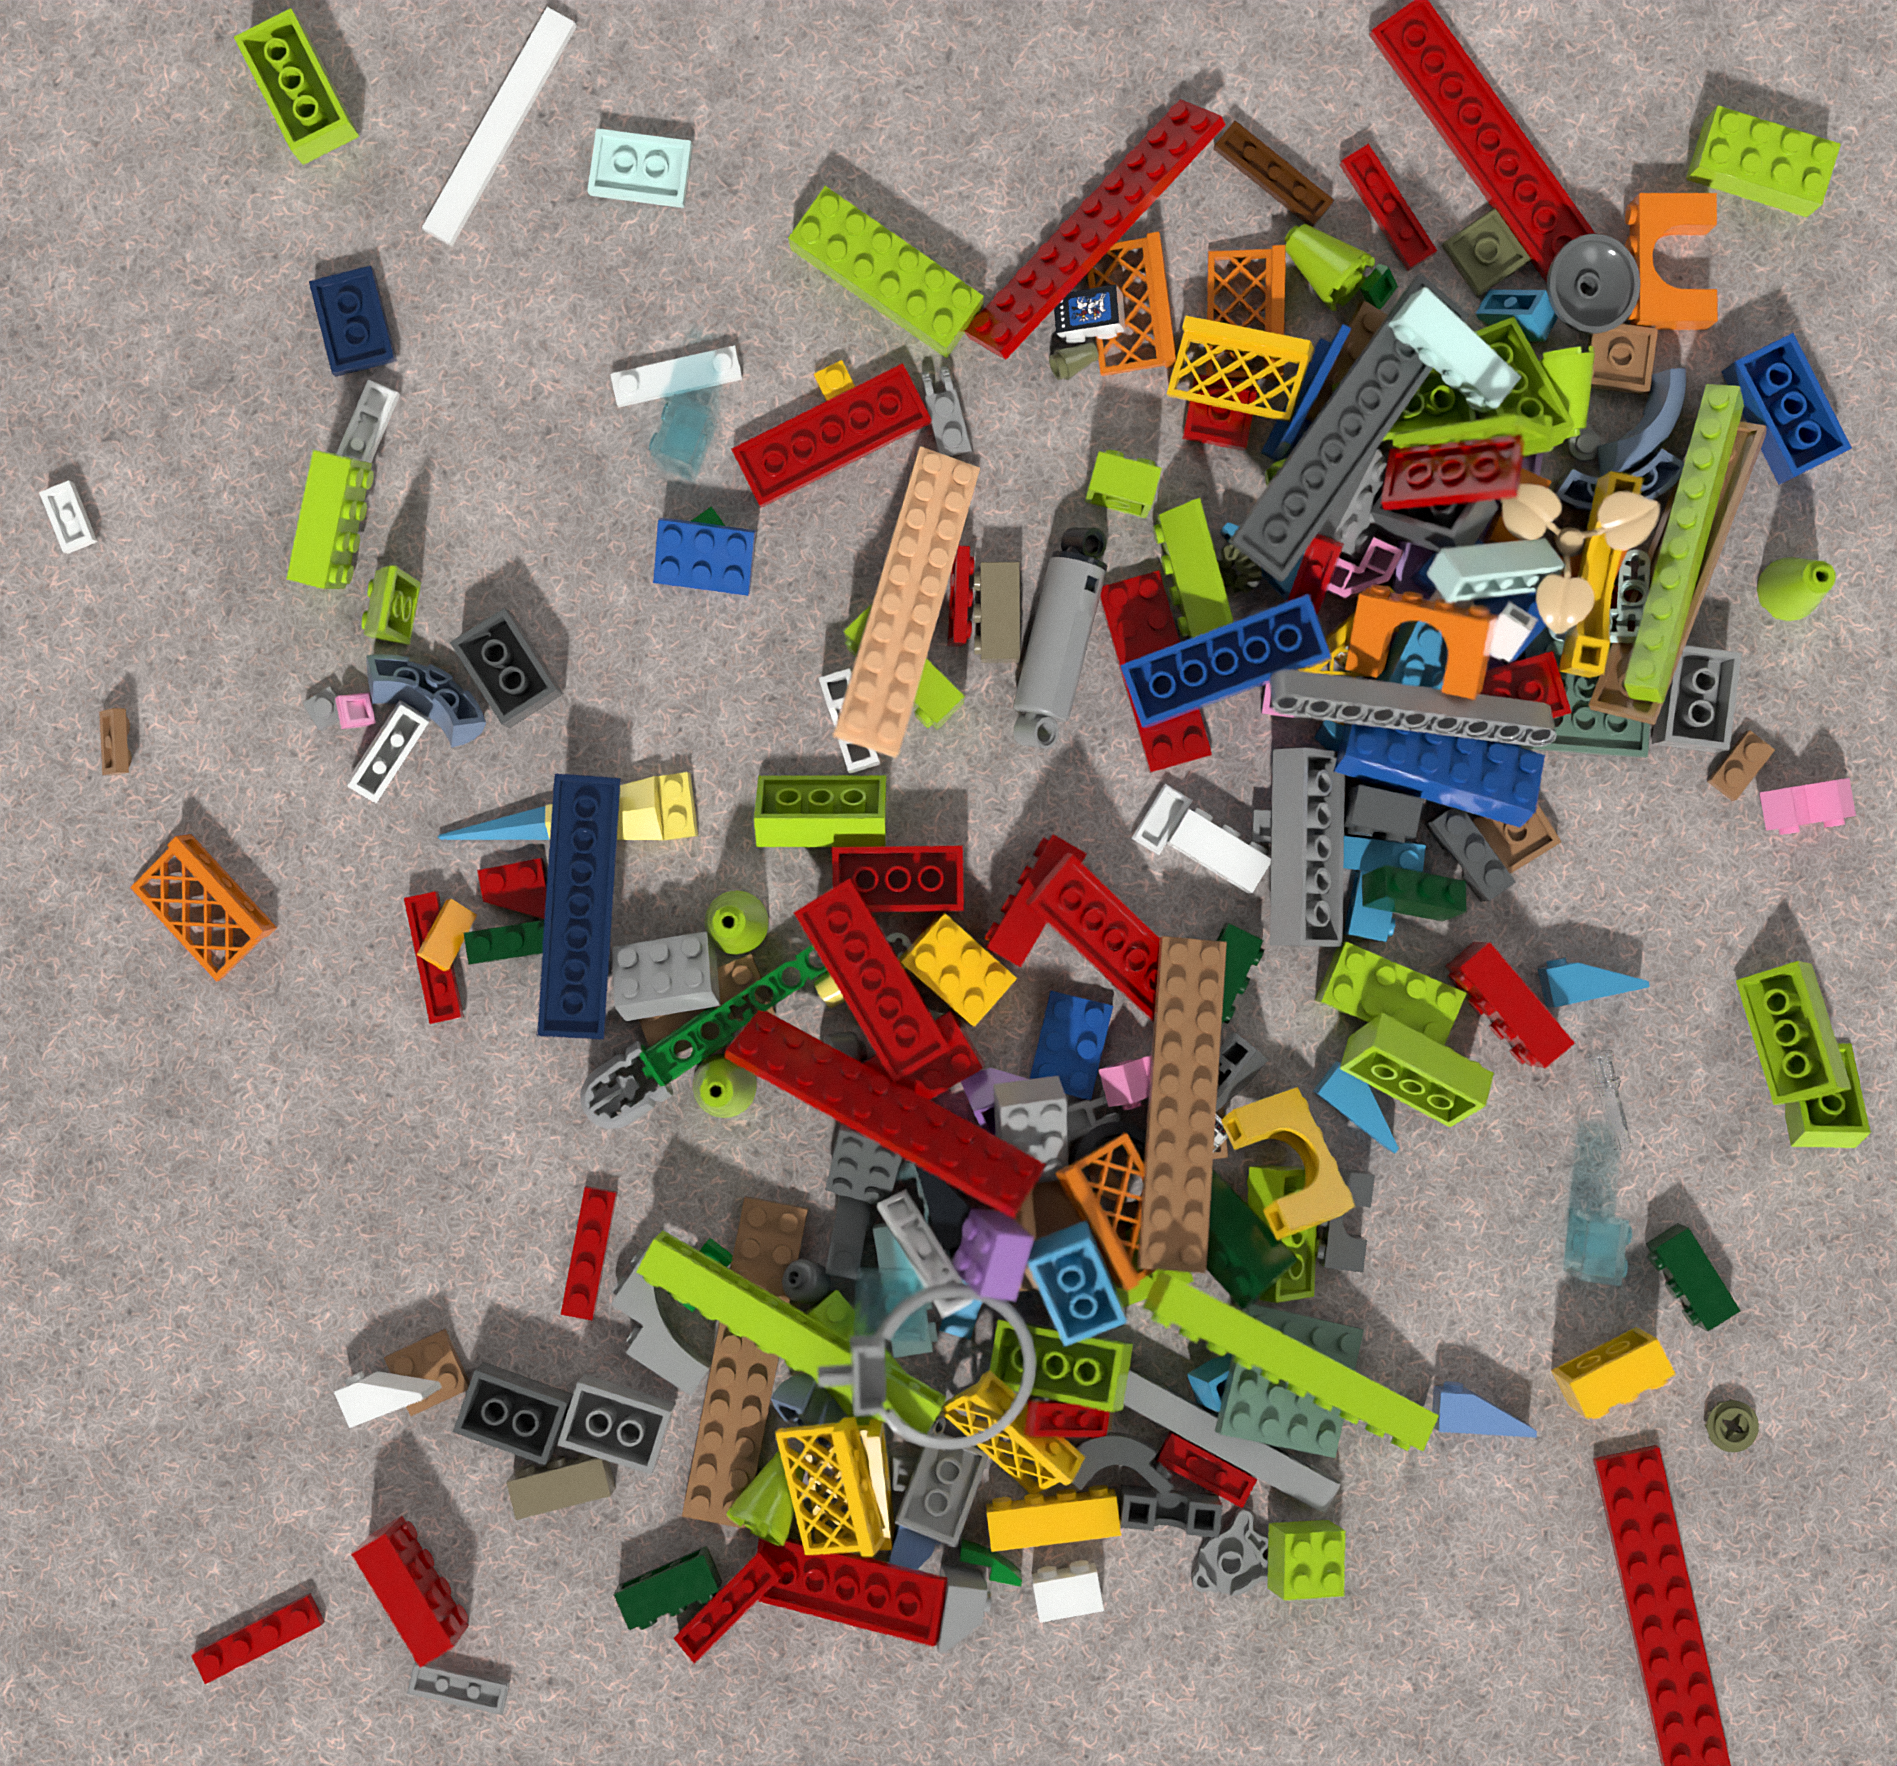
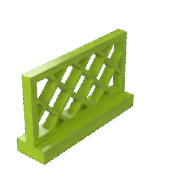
M1518 414L1398 434L1393 435V446L1406 448L1522 435L1525 442L1523 455L1553 451L1552 417L1543 415L1525 418Z

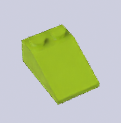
M389 565L376 570L374 579L369 581L367 594L370 598L369 608L364 611L361 626L364 629V635L372 639L410 645L421 582L397 566Z
M1837 1043L1851 1089L1820 1098L1785 1104V1119L1791 1147L1856 1148L1871 1133L1852 1043Z

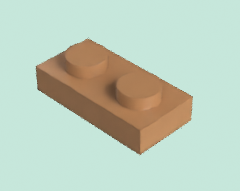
M111 708L100 711L102 776H116L129 773L132 756L127 744L130 722L126 717V708Z
M1751 730L1745 731L1707 782L1731 801H1736L1775 749Z

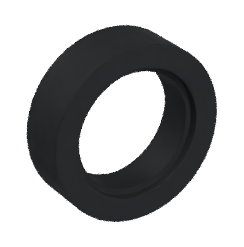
M1126 1122L1101 1124L1089 1131L1074 1146L1068 1158V1166L1123 1133L1128 1134L1144 1164L1146 1131ZM1088 1164L1081 1168L1087 1181L1092 1182ZM1091 1187V1189L1093 1190V1192H1094V1194H1095L1096 1188ZM1101 1195L1100 1205L1104 1211L1114 1213L1116 1201ZM1140 1200L1123 1202L1120 1215L1135 1219ZM1107 1216L1109 1222L1111 1223L1112 1217ZM1118 1220V1224L1130 1223L1124 1220Z

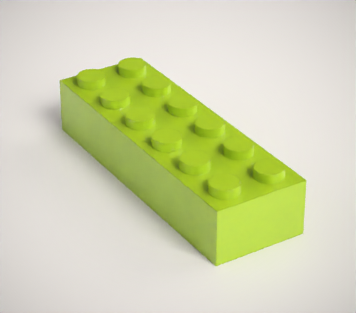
M824 186L788 237L791 251L946 359L965 334L964 331L973 318L983 308L984 296L827 186Z

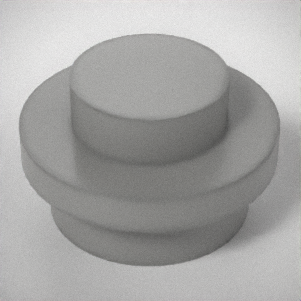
M1581 429L1580 436L1569 438V453L1578 461L1592 460L1598 455L1597 446L1601 445L1600 437L1591 429Z

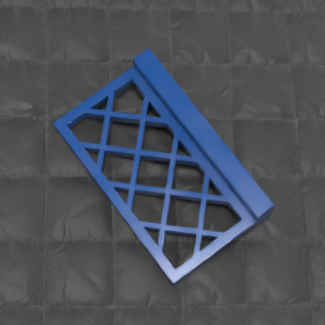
M1342 324L1331 342L1320 337L1314 348L1315 352L1312 362L1308 364L1292 421H1276L1260 452L1261 454L1275 461L1288 458L1312 423L1305 419L1352 328ZM1288 398V400H1287V402H1286V404H1285V406H1284L1282 412H1286L1287 405H1288V402H1289V398Z

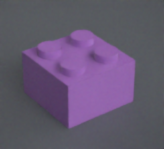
M971 1208L968 1219L963 1224V1237L960 1248L954 1256V1268L959 1276L980 1297L1016 1301L1034 1237L1003 1212Z

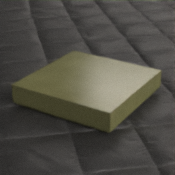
M1495 208L1441 245L1477 298L1532 260Z

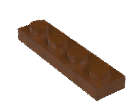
M1234 120L1214 145L1213 150L1311 227L1318 223L1334 202L1333 198L1236 120Z

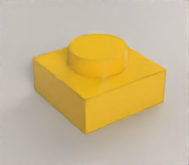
M842 360L813 374L826 401L855 387Z

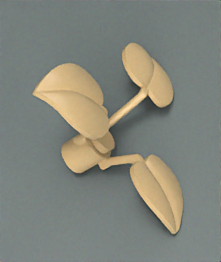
M1521 484L1519 485L1518 497L1501 499L1503 520L1506 528L1513 536L1521 540H1534L1541 537L1546 527H1548L1555 533V547L1563 553V562L1566 565L1564 577L1554 574L1546 576L1539 584L1536 593L1539 613L1545 624L1553 632L1562 634L1583 620L1590 612L1594 603V594L1589 583L1580 577L1570 578V554L1577 552L1582 547L1584 538L1605 533L1608 545L1613 549L1623 550L1635 547L1653 530L1659 515L1660 506L1658 502L1631 492L1614 493L1602 502L1598 510V521L1603 527L1580 532L1569 526L1559 529L1551 522L1560 514L1561 504L1558 497L1545 487Z

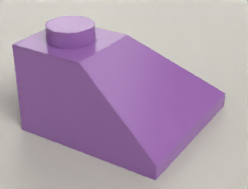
M989 1067L961 1081L972 1110L983 1130L996 1136L993 1084L1030 1079Z

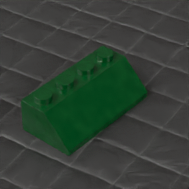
M1212 1168L1206 1270L1242 1309H1245L1255 1304L1299 1259L1280 1239H1276L1273 1231Z

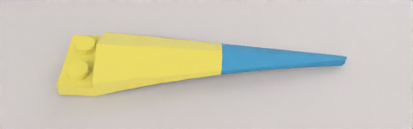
M689 772L653 776L620 785L617 840H674L698 836L692 781ZM552 804L443 833L437 838L441 840H550Z

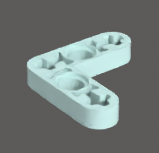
M1629 550L1619 569L1617 609H1610L1609 618L1610 642L1633 643L1636 641L1649 594L1650 558L1642 550ZM1632 561H1638L1637 580H1631ZM1630 589H1636L1642 593L1643 598L1636 603H1630L1624 599L1623 595ZM1612 619H1617L1616 632H1611ZM1630 620L1635 621V626H1637L1634 632L1628 631L1627 624ZM1548 627L1551 637L1558 641H1565L1567 630L1562 634H1556Z

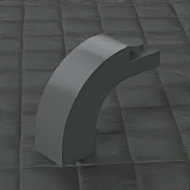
M1110 1432L1104 1437H1089L1075 1446L1085 1456L1072 1482L1079 1490L1087 1484L1096 1472L1110 1465H1124L1136 1470L1164 1497L1174 1487L1175 1482L1170 1479L1173 1473L1161 1462L1158 1461L1155 1465L1151 1461L1157 1455L1158 1449L1137 1436Z

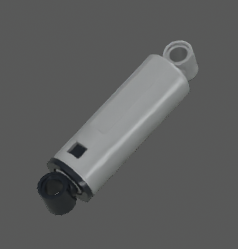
M1072 527L1067 529L1061 538L1062 551H1053L1051 553L1013 703L1015 710L1024 713V715L1016 720L1013 731L1015 740L1022 746L1044 749L1052 747L1059 735L1057 722H1066L1070 718L1108 567L1106 563L1098 560L1106 549L1105 535L1098 528Z

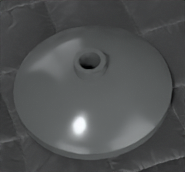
M1587 234L1571 240L1555 255L1548 271L1547 292L1550 304L1559 319L1568 327L1578 332L1599 334L1618 327L1631 315L1639 298L1640 275L1635 259L1622 243L1603 234ZM1581 284L1586 288L1585 294L1580 289Z

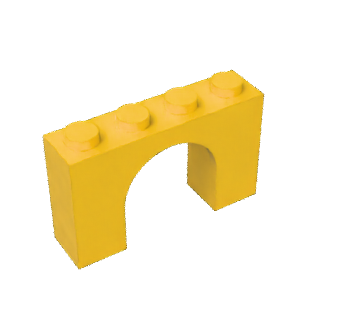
M1298 1087L1233 1109L1221 1120L1234 1150L1264 1139H1277L1290 1145L1303 1161L1306 1177L1302 1190L1277 1199L1263 1209L1277 1240L1342 1216L1355 1207L1352 1193L1349 1187L1345 1185L1338 1171L1337 1162L1330 1154L1323 1140V1133L1316 1125L1309 1111L1308 1102L1301 1095Z

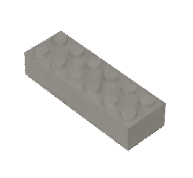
M1312 748L1273 750L1270 945L1342 947L1345 775L1334 772L1338 751Z

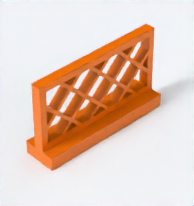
M1160 232L1147 233L1145 238L1117 242L1106 253L1114 261L1103 275L1094 267L1087 273L1089 289L1102 287L1105 282L1108 285H1117L1109 279V276L1118 264L1130 271L1132 274L1122 288L1119 285L1117 286L1126 298L1136 304L1125 319V329L1126 327L1130 328L1140 338L1129 351L1117 342V339L1123 332L1117 333V336L1114 338L1106 339L1109 342L1105 347L1103 339L1095 336L1099 354L1100 375H1114L1165 366V368L1174 367L1177 355ZM1142 248L1144 258L1136 269L1122 260L1129 250ZM1144 266H1145L1146 276H1144L1142 273H1140L1141 270L1144 268ZM1095 275L1100 278L1097 284L1095 282ZM1136 277L1144 281L1148 288L1140 300L1126 291ZM1148 298L1150 308L1144 304ZM1140 308L1150 314L1152 319L1144 332L1130 323ZM1152 329H1153L1154 339H1152L1151 337L1148 336L1149 333L1152 331ZM1146 340L1155 346L1157 358L1142 360L1134 353L1143 341ZM1113 345L1126 354L1119 365L1106 367L1105 355ZM1131 358L1136 361V362L1128 363V361H1129Z
M1272 245V249L1208 251L1207 320L1221 322L1224 319L1228 324L1236 325L1227 315L1240 303L1252 314L1241 327H1247L1256 318L1265 327L1266 332L1285 335L1286 245ZM1252 259H1266V269L1257 278L1244 268ZM1215 260H1229L1236 268L1223 280L1215 272ZM1241 271L1252 283L1239 295L1228 283ZM1265 277L1266 288L1260 283ZM1216 279L1220 284L1214 289ZM1255 287L1265 295V302L1256 311L1244 300ZM1223 288L1235 298L1224 311L1214 303V297ZM1264 309L1265 319L1259 315ZM1214 310L1219 314V316L1215 320ZM1229 349L1224 350L1234 362L1238 360ZM1263 357V358H1264V369H1265V368H1267V367L1270 366V365H1269L1268 361L1266 360V358ZM1270 358L1272 363L1278 361V359ZM1212 359L1206 361L1207 376H1213L1219 372L1213 371ZM1243 365L1239 366L1243 371L1233 370L1225 375L1228 380L1249 379V376ZM1284 365L1276 370L1284 382ZM1250 370V372H1251V374H1252L1253 376H1254L1255 374L1259 373L1260 371H1262V370ZM1274 372L1261 378L1279 382Z
M192 834L175 836L167 844L169 848L130 888L211 977L218 982L263 938L272 934L277 927ZM174 855L182 863V876L168 875V861ZM151 879H160L161 897H152L145 890L144 886ZM168 880H182V898H169ZM190 881H199L204 887V899H190ZM169 902L182 903V921H175L168 915ZM190 903L204 904V922L190 921ZM211 904L221 905L225 910V923L212 922ZM190 926L204 927V944H195L190 939ZM212 927L225 928V945H212ZM233 928H242L251 939L244 946H233ZM212 950H225V965L220 970L212 963Z
M1123 1133L1072 1165L1058 1170L1055 1174L1081 1222L1087 1220L1117 1288L1129 1291L1139 1285L1140 1280L1157 1269L1143 1268L1137 1272L1131 1262L1134 1249L1139 1248L1136 1241L1140 1229L1142 1193L1141 1196L1126 1192L1130 1173L1140 1176L1143 1181L1144 1164L1128 1134ZM1123 1144L1128 1153L1125 1167L1110 1163L1113 1149ZM1105 1154L1104 1161L1098 1160L1099 1157ZM1091 1162L1102 1165L1098 1184L1088 1182L1081 1168ZM1132 1164H1134L1136 1170L1131 1169ZM1108 1167L1124 1171L1119 1190L1104 1186ZM1091 1187L1096 1188L1095 1194H1094L1093 1190L1091 1189ZM1103 1190L1118 1194L1114 1213L1104 1211L1100 1205ZM1124 1196L1140 1200L1135 1219L1120 1215ZM1107 1216L1112 1217L1111 1223L1109 1222ZM1119 1219L1134 1223L1129 1242L1119 1240L1115 1233ZM1123 1245L1128 1246L1127 1253Z

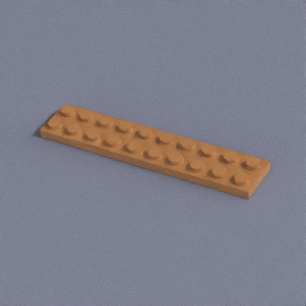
M1746 422L1739 423L1667 692L1764 442L1767 431L1765 425ZM1680 479L1673 486L1647 553L1650 558L1649 590ZM1633 589L1629 602L1636 603L1643 598L1642 593ZM1630 620L1628 621L1627 628L1629 632H1634L1637 626H1635V621ZM1635 642L1612 643L1607 656L1604 674L1600 675L1589 702L1590 709L1655 725L1663 703L1630 699L1624 686Z
M1169 936L1160 937L1137 1268L1206 1273L1227 942Z
M745 1196L730 1270L790 1304L791 1299L786 1296L783 1290L782 1279L786 1268L793 1261L799 1259L808 1208ZM721 1322L719 1324L682 1517L745 1529L746 1526L744 1524L740 1527L730 1520L726 1513L729 1507L756 1477L779 1356L774 1353L768 1354L761 1351L755 1342L747 1337L734 1335L728 1330V1326Z

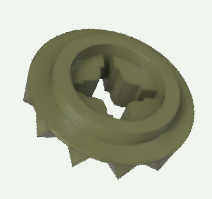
M1227 545L1216 554L1221 577L1225 581L1224 587L1231 586L1235 593L1244 591L1247 594L1258 586L1262 577L1261 567L1234 545ZM1234 564L1236 569L1242 572L1239 576L1236 575V570L1231 568Z
M1729 1399V1401L1717 1402V1406L1712 1411H1708L1709 1417L1704 1425L1709 1435L1708 1438L1719 1449L1726 1452H1740L1750 1447L1756 1440L1759 1422L1755 1412L1747 1404ZM1734 1417H1736L1735 1424L1738 1425V1428L1742 1429V1431L1739 1432L1737 1430L1734 1431L1730 1429L1728 1433H1726L1727 1427L1724 1425L1722 1420L1727 1419L1732 1421Z

